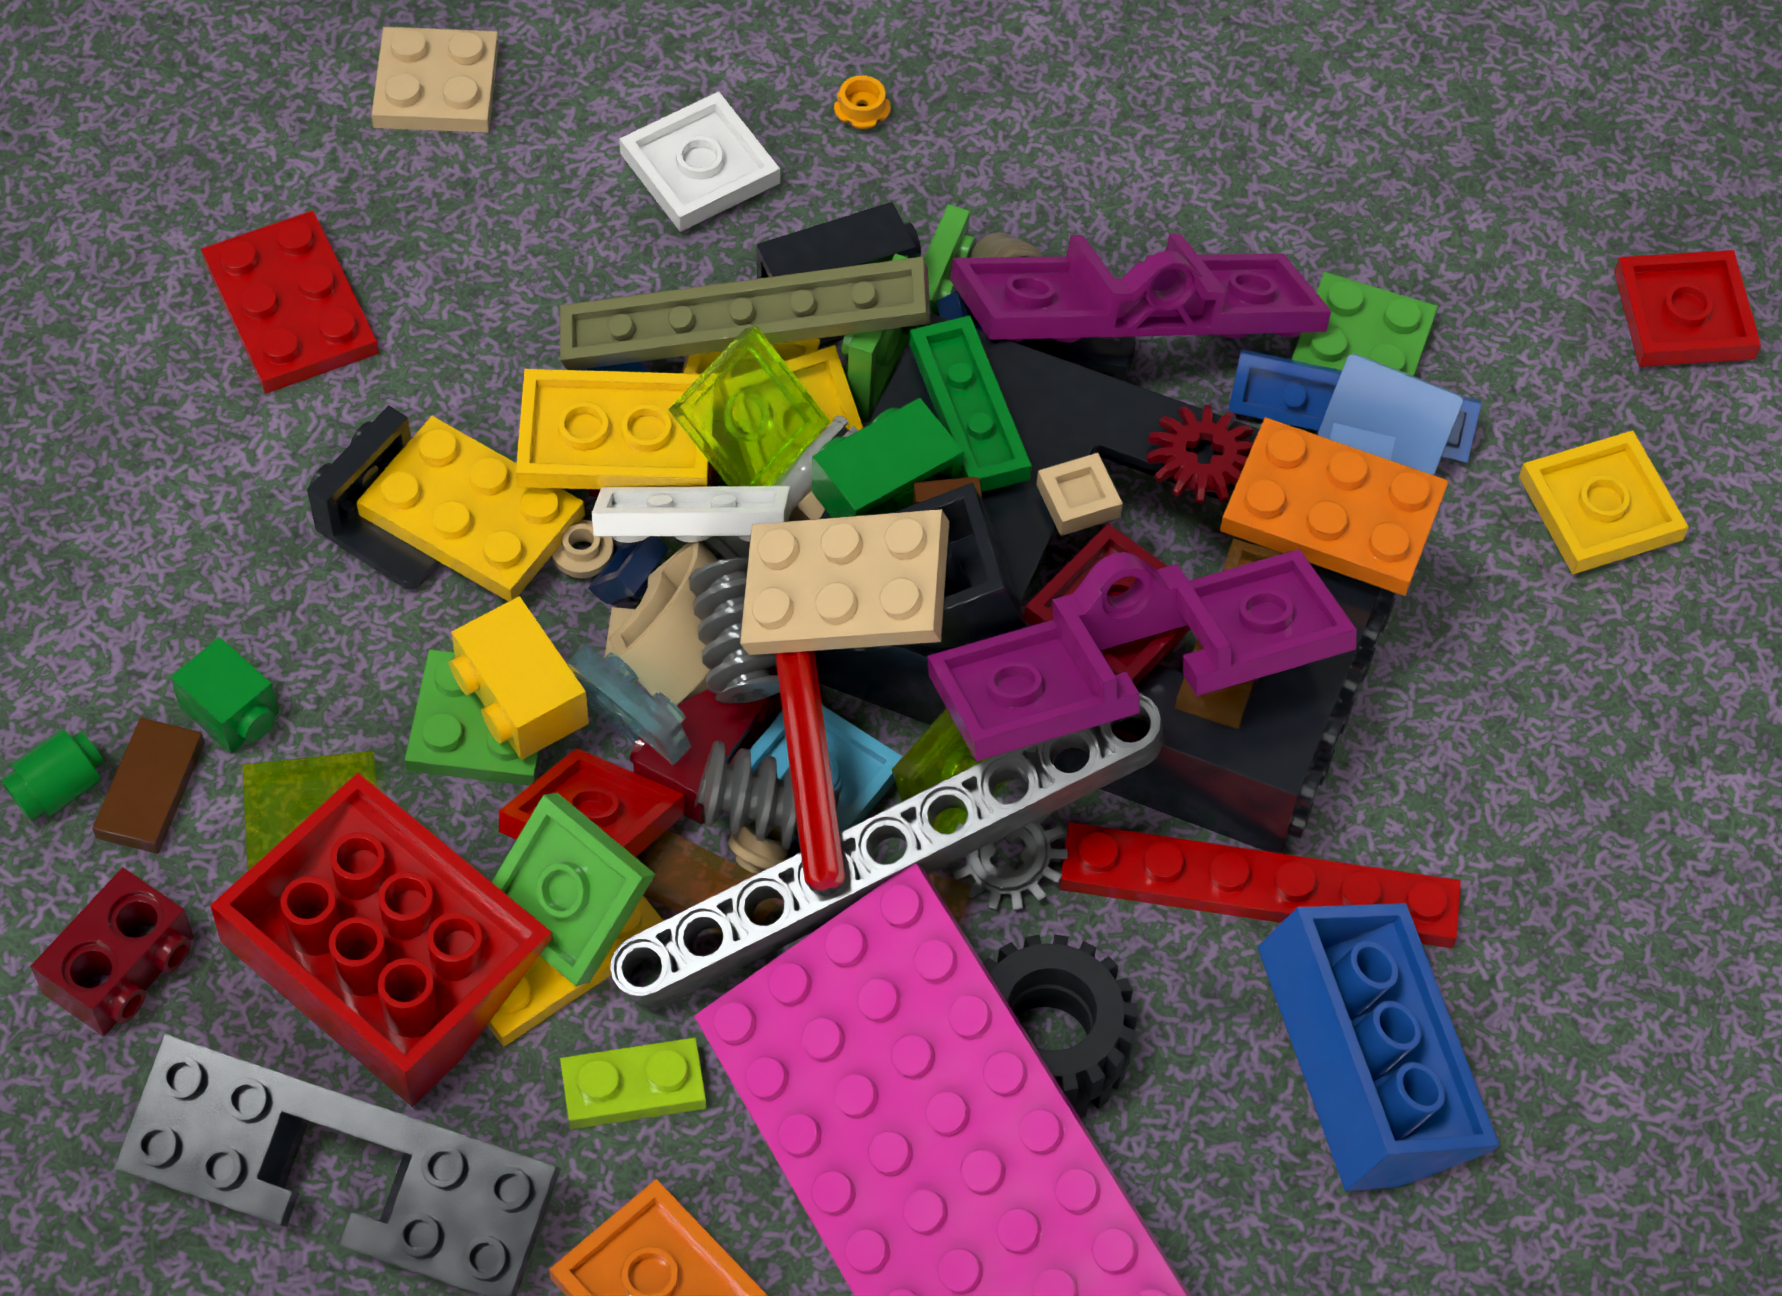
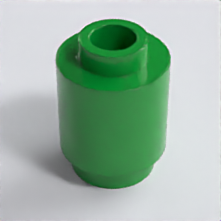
M61 728L10 764L13 771L0 779V781L27 818L33 822L44 813L50 818L102 781L95 769L105 762L82 731L71 737Z

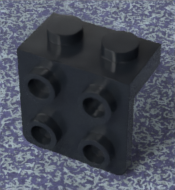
M388 405L373 422L368 421L360 426L354 434L350 445L333 463H326L318 469L307 488V493L317 532L403 588L415 589L431 575L441 562L359 516L357 500L412 439L408 417Z

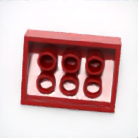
M358 772L210 905L220 942L411 1107L463 1058L552 940V932Z

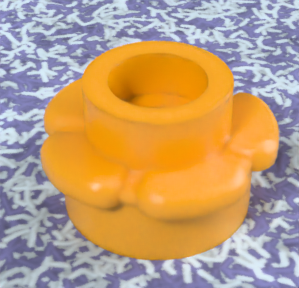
M859 75L847 79L842 84L840 91L837 93L838 101L834 104V112L841 122H850L856 129H869L875 127L878 120L883 121L888 117L891 103L888 99H885V88L880 81L870 76ZM859 104H864V105H867V106L862 107V106H857V105H859Z

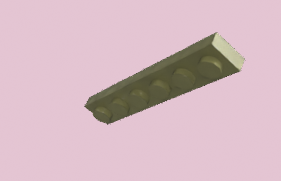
M924 257L560 305V361L566 370H580L931 324L928 268Z

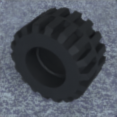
M1039 934L1025 937L1024 948L1019 950L1010 942L999 948L997 962L987 958L983 964L1014 1014L1017 1016L1026 1010L1036 1007L1056 1008L1073 1016L1082 1025L1087 1034L1084 1040L1067 1049L1045 1050L1036 1047L1079 1118H1084L1087 1114L1089 1101L1097 1109H1100L1109 1101L1111 1089L1118 1090L1125 1077L1138 1018L1137 1004L1130 1003L1133 989L1127 978L1116 980L1119 966L1109 956L1102 961H1098L1095 958L1097 947L1085 941L1077 949L1067 946L1069 936L1054 934L1053 944H1042Z

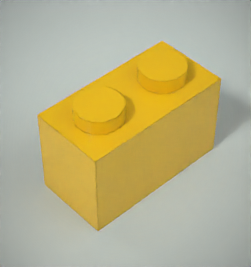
M520 596L451 631L455 658L449 661V667L458 686L465 695H470L473 692L477 694L485 706L481 709V713L490 733L499 744L508 740L521 760L589 724L585 689Z

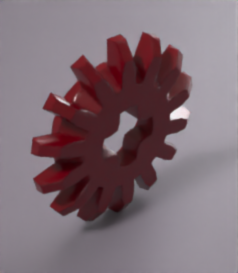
M1204 405L1202 421H1197L1195 415L1187 406L1180 407L1178 411L1184 423L1183 425L1171 417L1163 416L1158 424L1169 433L1151 432L1148 438V443L1163 447L1146 455L1148 464L1163 462L1165 465L1154 475V478L1158 483H1161L1172 477L1176 484L1171 493L1177 497H1180L1185 489L1196 491L1195 503L1205 504L1206 492L1215 491L1220 502L1230 500L1227 486L1232 483L1236 487L1248 458L1246 456H1249L1254 444L1253 442L1242 441L1253 435L1251 426L1244 425L1229 430L1228 428L1236 419L1235 413L1231 411L1222 416L1217 424L1213 423L1211 405ZM1199 440L1211 441L1212 450L1222 452V455H1213L1210 464H1202L1198 462L1197 454L1187 452L1186 448H1196Z

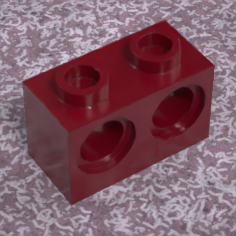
M122 867L30 967L42 994L104 1037L117 1022L124 1024L136 1015L144 1003L146 990L162 972L166 974L171 973L183 963L190 951L191 940L194 936L186 912L182 907ZM139 926H155L145 936L137 938L128 937L130 932ZM99 974L110 975L103 984L97 987H82L84 982L92 976Z

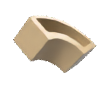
M702 541L688 542L648 576V588L641 603L628 620L609 637L618 660L666 712L677 706L680 702L682 703L706 690V676L711 671L702 662V650L707 645L698 639L697 626L702 620L694 615L693 601L698 596L690 591L689 577L694 570L706 564L719 561Z

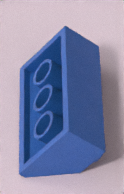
M1406 903L1297 907L1257 947L1345 1192L1401 1187L1493 1152L1500 1146Z

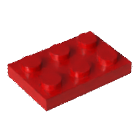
M314 210L201 248L204 263L265 394L379 354L377 340Z

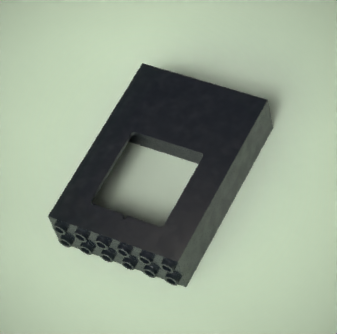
M930 313L931 324L919 325L918 328L949 321V319ZM976 329L1032 465L1030 480L981 492L982 500L995 522L1021 607L1057 530L1036 485L1038 471L1098 453L1102 458L1154 476L1165 465L1163 462L1148 464L1146 455L1163 447L1148 443L1149 435L1151 432L1169 433L1158 424L1163 416L1171 417L1183 425L1184 423L1178 411L1180 407L1187 406L1193 412L1197 421H1202L1203 409L1006 339L989 340L985 332ZM910 345L868 425L882 412L895 407L900 409L918 398L922 399L939 420ZM1212 412V422L1217 424L1222 416ZM1234 420L1228 429L1232 430L1247 424ZM1251 426L1253 435L1242 441L1254 443L1260 429ZM1199 440L1196 448H1186L1187 452L1196 453L1198 462L1202 464H1210L1213 455H1222V452L1212 450L1211 441ZM1172 477L1166 479V481L1176 484ZM1232 483L1227 486L1229 499L1235 489ZM1216 491L1206 492V495L1219 499ZM824 510L820 519L832 518L828 514V512ZM1310 563L1355 626L1356 650L1261 677L1258 679L1254 691L1249 695H1241L1223 688L1196 696L1183 673L1157 664L1135 687L1139 693L1150 698L1158 707L1164 734L1163 748L1157 758L1148 765L1100 789L1263 851L1282 853L1289 835L1301 839L1314 806L1313 799L1318 786H1322L1335 753V744L1339 734H1343L1356 700L1354 698L1360 682L1363 683L1376 650L1375 644L1380 632L1383 633L1396 600V593ZM1025 621L1026 627H1030L1031 625ZM903 644L814 651L819 684L962 737L929 677L927 656L949 650V648ZM1130 718L1118 724L1114 735L1123 742L1133 743L1143 739L1149 732L1150 726L1141 719ZM1079 748L1066 749L1058 754L1054 761V767L1064 773L1080 771L1086 766L1089 755Z

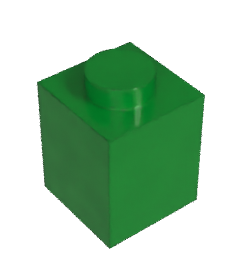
M218 637L170 676L179 708L230 754L245 742L254 743L265 736L271 729L275 717L279 714L272 683L221 637Z

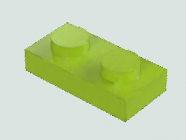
M696 1037L560 1058L570 1130L706 1109V1098Z

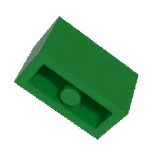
M918 398L900 409L895 407L882 412L870 425L848 437L840 436L827 442L818 453L812 456V493L832 518L894 513L912 506L913 488L916 482L962 478L964 451L922 399Z

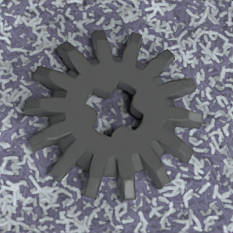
M1003 796L995 798L999 802L1004 803ZM1048 814L960 858L966 860L967 866L953 871V876L956 881L970 877L976 880L965 893L971 900L980 895L985 889L992 891L987 906L991 910H997L1003 894H1011L1013 910H1022L1021 892L1029 889L1035 898L1041 902L1047 895L1037 882L1043 878L1060 883L1062 877L1061 873L1048 867L1049 862L1068 859L1067 849H1051L1050 846L1053 841L1064 834L1061 825L1045 831L1042 826L1049 816ZM959 823L955 829V832L963 828L964 825ZM1002 839H1005L1011 845L1019 841L1026 845V848L1020 853L1023 865L1014 871L1007 864L996 868L991 863L998 856L995 844Z

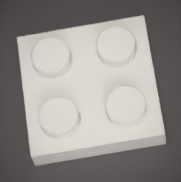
M716 92L619 138L620 154L680 232L780 184V168L720 92Z

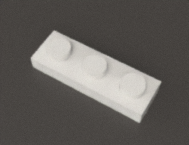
M790 486L601 487L592 511L594 536H612L614 540L625 543L642 541L649 536H675L676 539L683 542H700L712 536H738L740 539L750 542L752 525L789 521L791 513Z

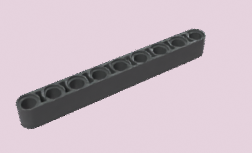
M1139 693L1140 713L993 756L839 833L846 876L842 887L833 894L819 895L814 892L811 885L804 881L801 853L627 939L618 946L612 956L610 969L614 982L632 1001L642 1007L657 1008L666 1006L814 932L892 876L915 863L922 866L928 875L1148 765L1157 758L1163 748L1164 734L1158 707L1150 698ZM1138 718L1147 722L1150 726L1149 732L1143 739L1129 743L1121 741L1114 735L1115 729L1122 721ZM1069 748L1082 749L1089 755L1086 766L1074 773L1061 772L1054 767V761L1058 754ZM1020 778L1028 783L1027 793L1018 802L1007 804L1001 803L994 798V791L998 784L1006 779ZM960 808L968 813L965 825L955 833L942 834L933 829L935 819L945 809ZM900 838L907 842L906 852L896 863L884 865L873 860L875 849L885 839ZM780 898L784 901V912L775 923L767 926L754 923V911L763 900ZM709 928H719L723 931V941L716 952L705 957L694 955L693 944L699 933ZM645 959H661L662 969L658 979L646 987L634 986L632 979L637 965Z

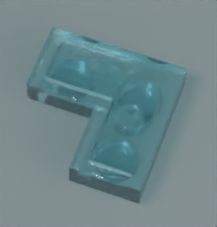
M585 643L568 661L572 672L585 689L586 697L592 709L631 743L635 744L638 737H641L673 765L691 747L681 725L686 719L683 712L661 692L657 691L652 697H649L637 687L635 683L639 680L638 676L616 654L610 652L603 658Z

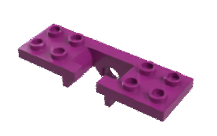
M1169 234L1165 251L1158 252L1155 255H1146L1144 263L1139 261L1122 278H1114L1083 235H1070L1066 256L953 258L950 281L989 340L1006 339L1015 343H1020L1024 339L1052 338L1060 342H1076L1081 338L1177 335H1222L1238 339L1246 337L1247 334L1275 333L1284 337H1297L1302 333L1326 332L1331 315L1329 307L1284 253L1197 255L1182 234Z
M1300 549L1188 581L1178 564L1156 570L1136 555L1121 552L1111 554L1099 561L1073 594L1052 599L1053 620L927 656L930 679L975 761H979L1140 713L1139 692L1127 672L1115 675L1100 650L1189 625L1204 649L1183 655V676L1196 696H1200L1356 650V628ZM1130 576L1136 577L1132 587L1125 593L1118 596H1107L1111 585L1117 580Z

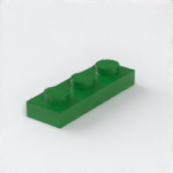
M971 316L910 330L909 345L939 421L964 451L962 478L979 477L981 492L1030 480L1032 465Z

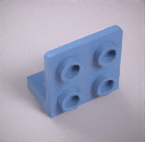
M1353 353L1347 357L1317 435L1330 439L1333 423H1338L1396 437L1391 461L1435 475L1463 406L1464 397L1448 389Z

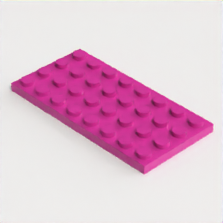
M917 863L892 876L694 1015L854 1296H1191L924 868Z

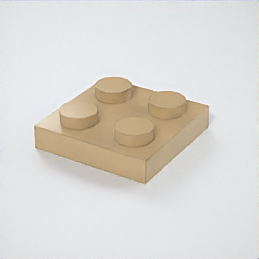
M383 27L371 114L373 128L489 132L499 46L497 31Z

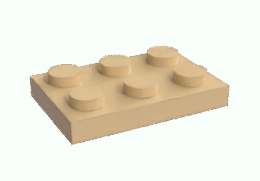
M943 510L752 525L740 640L742 647L748 655L941 642L949 520Z

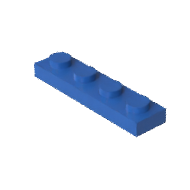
M1242 349L1228 412L1231 411L1260 419L1266 417L1284 424L1319 431L1342 370ZM1463 396V406L1442 457L1468 463L1482 403L1480 399Z

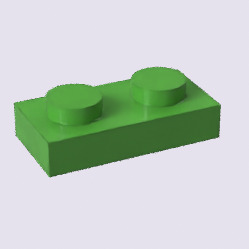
M949 204L924 257L928 268L930 313L935 315L939 314L936 301L956 291V288L950 281L953 258H970L971 252L976 245V237L968 235L970 211Z

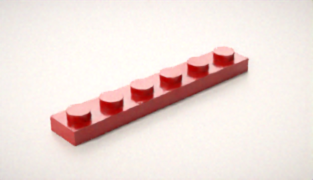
M1073 822L1068 823L1065 849L1068 850V859H1063L1059 890L1282 923L1297 907L1406 903L1422 944L1453 949L1457 939L1461 880Z

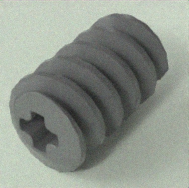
M732 558L706 564L694 570L689 577L690 591L698 596L693 601L694 615L702 620L697 626L698 639L707 645L702 650V662L708 669H711L706 676V685L710 692L716 694L715 700L720 703L755 702L780 692L778 675H770L769 671L777 667L775 653L748 655L740 644L749 558Z
M714 741L702 774L694 808L698 803L704 805L705 825L712 827L723 811L730 813L731 833L738 835L750 818L755 820L757 841L764 842L772 829L777 826L781 828L782 848L789 850L799 836L790 766L779 779L777 778V762L775 757L765 756L755 771H752L750 750L745 748L739 749L732 760L726 763L724 742ZM842 779L833 790L836 809L841 794Z

